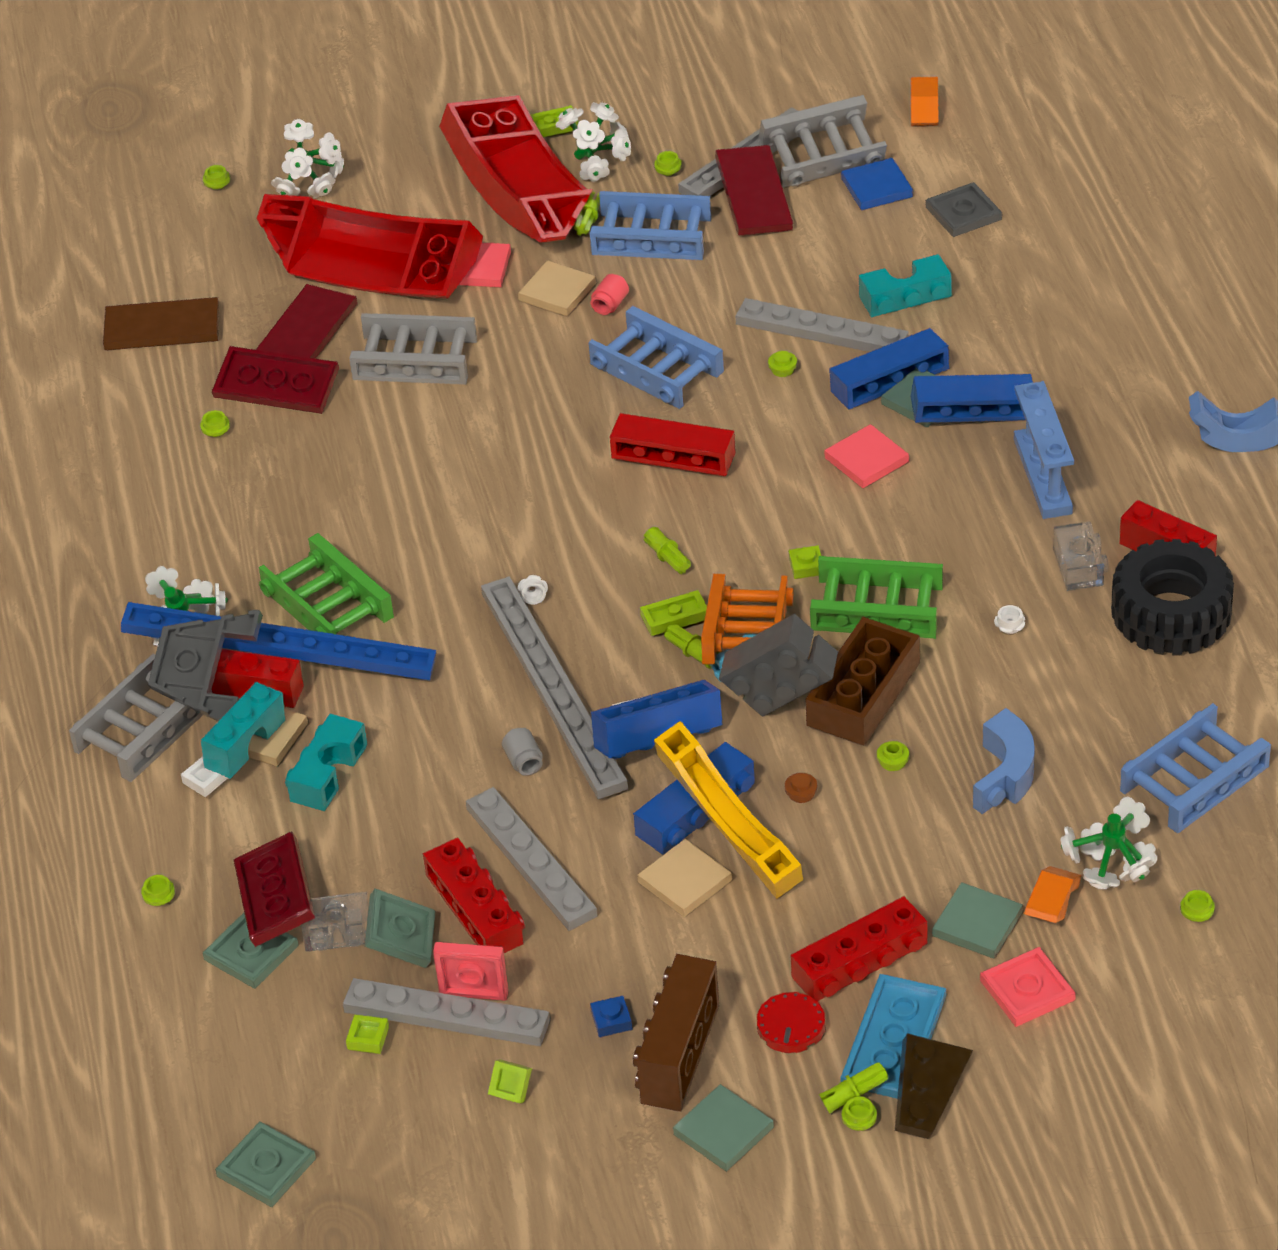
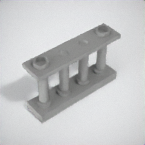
M864 95L761 120L759 139L762 145L775 144L785 165L782 167L780 177L782 188L798 186L803 182L835 175L843 170L885 159L886 142L873 144L862 120H865L867 101ZM852 124L862 147L847 150L837 127ZM826 131L836 154L821 157L811 133ZM801 137L811 160L795 163L785 140Z
M361 314L364 339H367L364 351H351L349 359L353 380L467 384L466 355H461L464 343L477 342L475 317ZM379 339L396 340L393 352H376ZM407 341H424L421 353H404ZM452 342L450 354H433L435 343Z
M152 654L143 663L139 664L126 679L69 730L75 753L80 754L91 743L117 757L121 777L129 782H132L203 716V714L175 701L166 708L143 696L151 689L148 682L155 654ZM132 705H135L157 718L149 726L145 727L122 714ZM113 724L136 736V738L128 745L123 746L102 735V733Z

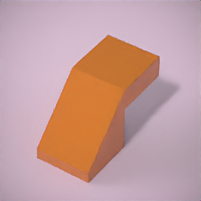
M911 77V126H938V77Z
M1052 866L1043 869L1025 907L1024 914L1053 923L1063 920L1066 915L1070 893L1079 888L1082 875Z

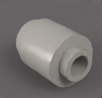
M526 728L510 730L502 740V747L512 767L521 775L527 776L536 773L542 767L543 755L531 731Z

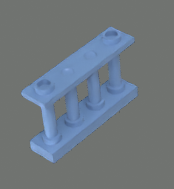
M600 191L601 216H605L603 226H591L590 241L592 255L703 260V231L697 230L699 221H711L710 196ZM617 217L633 218L631 228L615 227ZM644 218L661 219L659 228H642ZM672 220H688L686 230H670Z
M635 306L626 311L627 330L609 345L605 346L593 339L588 342L591 365L678 409L683 407L682 388L700 372H706L716 378L724 372L722 349ZM634 338L645 342L630 357L618 352ZM656 349L668 354L652 368L641 364ZM679 360L691 365L674 380L663 375Z
M1044 381L1015 385L1014 391L1026 420V429L1014 431V442L1042 518L1047 519L1073 514V504L1061 475V467L1074 465V458Z
M1214 703L1203 711L1196 712L1189 721L1136 759L1129 760L1121 769L1120 791L1123 794H1127L1133 788L1140 785L1169 807L1168 827L1177 834L1269 767L1271 744L1260 738L1253 744L1244 746L1216 726L1218 706ZM1208 735L1236 756L1228 762L1222 763L1196 743ZM1183 752H1186L1213 773L1205 779H1199L1175 762L1174 759ZM1162 768L1190 788V790L1183 795L1176 796L1150 776Z

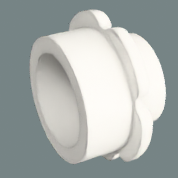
M529 575L518 583L517 589L520 591L519 593L524 602L535 605L544 600L548 585L546 581L541 580L540 576Z
M1013 605L1000 608L998 616L994 619L995 626L999 627L1000 631L1006 634H1014L1021 631L1025 626V617L1022 610Z

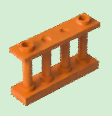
M713 574L701 636L702 664H715L717 652H722L723 649H732L752 638L724 637L726 633L759 634L786 618L787 606H793L794 589L788 587V576L781 575L779 590L732 589L731 586H726V574ZM731 602L777 603V606L731 605ZM728 617L775 618L774 622L728 621Z

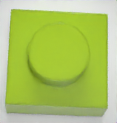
M819 545L788 550L794 579L819 576L818 559L821 556Z
M354 1014L346 1038L347 1050L381 1054L389 1030L388 1019Z
M501 1059L495 1060L488 1095L519 1104L525 1102L532 1068Z

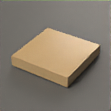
M546 261L518 292L519 301L568 317L596 285V276Z
M284 709V723L268 740L253 734L248 747L249 758L278 766L307 726V716Z
M687 839L681 841L637 875L639 884L683 917L687 916L732 881V873Z

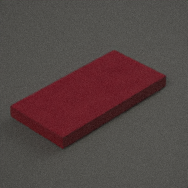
M770 145L716 150V162L738 236L791 231L793 229V221Z
M306 284L256 350L317 358L357 305V297Z
M229 346L211 392L214 398L322 414L339 371V364L336 361Z
M293 832L284 834L233 860L249 938L255 947L315 919L298 840Z

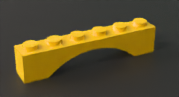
M681 721L654 739L657 756L776 899L803 880L802 867L783 842L767 830L740 801L715 768L700 743Z

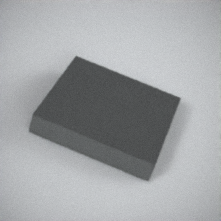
M975 182L925 199L926 208L952 237L1002 220L1001 210Z

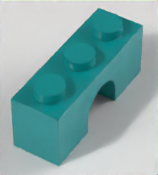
M939 254L912 261V276L909 278L899 279L892 277L886 268L859 275V298L871 317L951 297V273Z
M256 682L201 739L204 768L231 779L249 760L248 747L253 734L268 740L284 723L283 693Z
M329 714L324 723L317 727L313 740L309 746L304 747L299 761L286 775L285 785L288 788L290 802L321 811L327 809L339 790L336 768L331 765L345 764L354 767L368 745L363 722Z

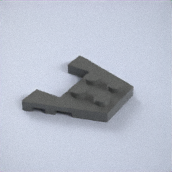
M251 610L248 611V614L234 616L233 614L221 616V619L207 622L197 620L164 626L148 682L149 687L176 702L219 721L239 700V697L211 693L224 639L233 638L257 641L263 617L261 611Z

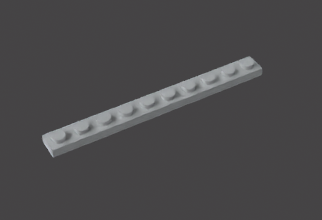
M510 576L481 585L482 595L597 799L627 790V779L616 760L608 758L594 748L592 719Z

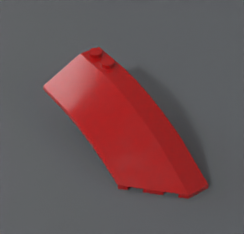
M515 95L447 103L439 127L463 171L482 198L510 226L540 243L566 239L593 189H587L560 162L541 135L521 97Z
M264 194L256 218L266 232L268 240L281 258L282 264L289 274L349 289L401 296L448 299L476 262L484 237L469 220L419 218L372 212L315 200L311 196Z

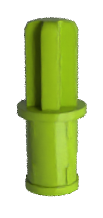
M594 191L574 223L573 228L579 236L582 234L587 235L592 224L598 219L600 198L598 193L596 199L593 200Z
M651 527L645 532L643 540L656 552L657 558L660 561H666L679 574L686 573V570L691 567V561L678 550L676 541L667 538L658 527Z
M677 624L669 625L664 634L665 639L683 650L684 656H691L702 663L701 636L698 634L692 635ZM703 664L706 668L712 669L710 664Z
M878 1062L852 1077L846 1075V1080L820 1093L819 1096L827 1111L831 1114L845 1105L849 1099L859 1097L887 1081L888 1074L883 1065Z

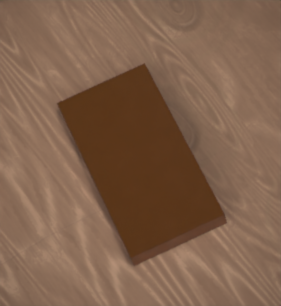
M218 297L105 306L104 350L218 341Z

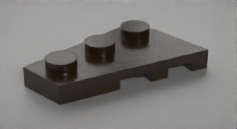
M906 1034L902 1040L895 1131L925 1139L930 1138L973 1050Z

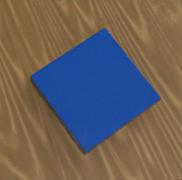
M893 158L841 171V179L860 210L913 197L912 187Z

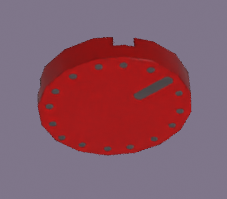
M798 992L777 994L765 1001L757 1013L758 1035L766 1041V1045L771 1049L783 1053L805 1051L807 1046L812 1045L814 1042L816 1045L825 1032V1012L818 1001L806 994Z

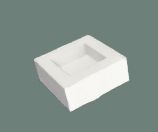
M203 756L181 774L182 783L204 797L208 796L228 779L221 774L204 768Z

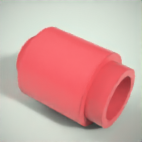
M606 275L591 295L590 303L592 308L601 315H608L614 312L629 293V286L625 279L619 275Z

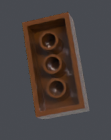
M862 617L838 651L833 678L811 690L805 699L806 726L865 746L920 664V635Z
M676 954L672 966H667L663 976L664 988L662 993H656L653 1003L654 1014L652 1019H647L643 1030L644 1041L642 1046H637L635 1049L633 1066L637 1067L638 1070L635 1078V1088L640 1091L641 1104L681 1112L719 1008L716 961Z

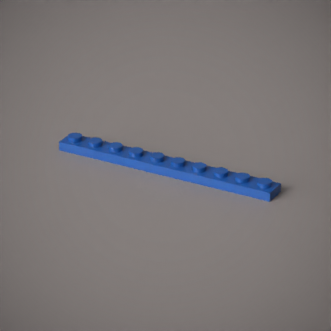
M128 602L121 621V632L160 638L164 626L203 620L204 622L221 619V616ZM261 623L257 641L225 638L222 647L231 650L423 680H431L436 660V650L267 623Z

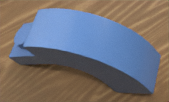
M1199 391L1189 397L1191 409L1189 415L1192 421L1199 426L1201 440L1208 445L1228 452H1254L1278 445V401L1274 397L1257 409L1246 413L1225 412L1216 407Z
M1007 708L983 724V747L999 758L1002 764L973 785V808L981 814L992 807L998 806L1004 798H1007L1014 804L1019 802L1029 790L1034 777L1035 747L1032 734L1026 724Z

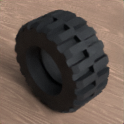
M1164 539L1155 540L1151 545L1145 543L1137 547V551H1130L1118 563L1113 574L1111 613L1115 626L1131 643L1135 641L1139 648L1143 650L1152 649L1156 654L1163 655L1164 652H1168L1174 656L1181 655L1182 652L1187 651L1191 654L1198 652L1202 646L1204 648L1209 647L1215 643V639L1218 640L1223 636L1226 628L1230 625L1232 617L1233 575L1219 555L1215 557V553L1207 547L1204 549L1200 548L1198 543L1192 541L1183 543L1181 539H1172V542H1164ZM1177 593L1188 596L1190 599L1168 601L1157 598L1155 595Z

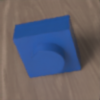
M624 996L590 1003L591 1014L599 1037L632 1030V1021Z

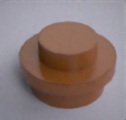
M795 773L786 779L785 792L792 801L806 803L817 792V781L810 774Z

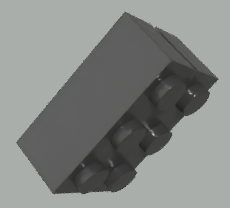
M794 613L725 652L719 680L736 695L744 694L743 701L763 717L830 681L833 678L838 651L819 634L814 637L812 643L814 630Z

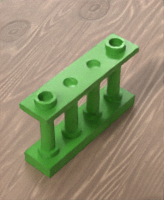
M319 533L308 538L309 556L281 573L275 575L264 564L258 567L261 579L259 586L263 594L267 597L271 596L308 630L337 634L368 614L375 615L383 623L394 618L391 595ZM313 567H320L325 572L294 591L286 585V583ZM332 582L338 583L343 587V589L312 607L304 601L305 598ZM350 598L357 599L361 603V605L330 623L321 616Z
M819 556V583H826L823 600L811 599L810 622L811 628L814 631L852 633L861 618L866 617L920 635V638L936 639L937 607H929L931 590L943 589V564ZM838 584L857 585L854 602L836 601ZM869 586L888 587L885 604L867 603ZM900 588L919 589L917 606L898 605Z

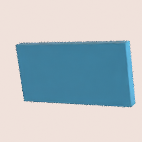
M880 974L840 1081L846 1080V1075L852 1077L871 1065L880 1062L888 1074V1080L868 1092L898 1098L902 1040L907 1033L931 1039L946 998V988Z

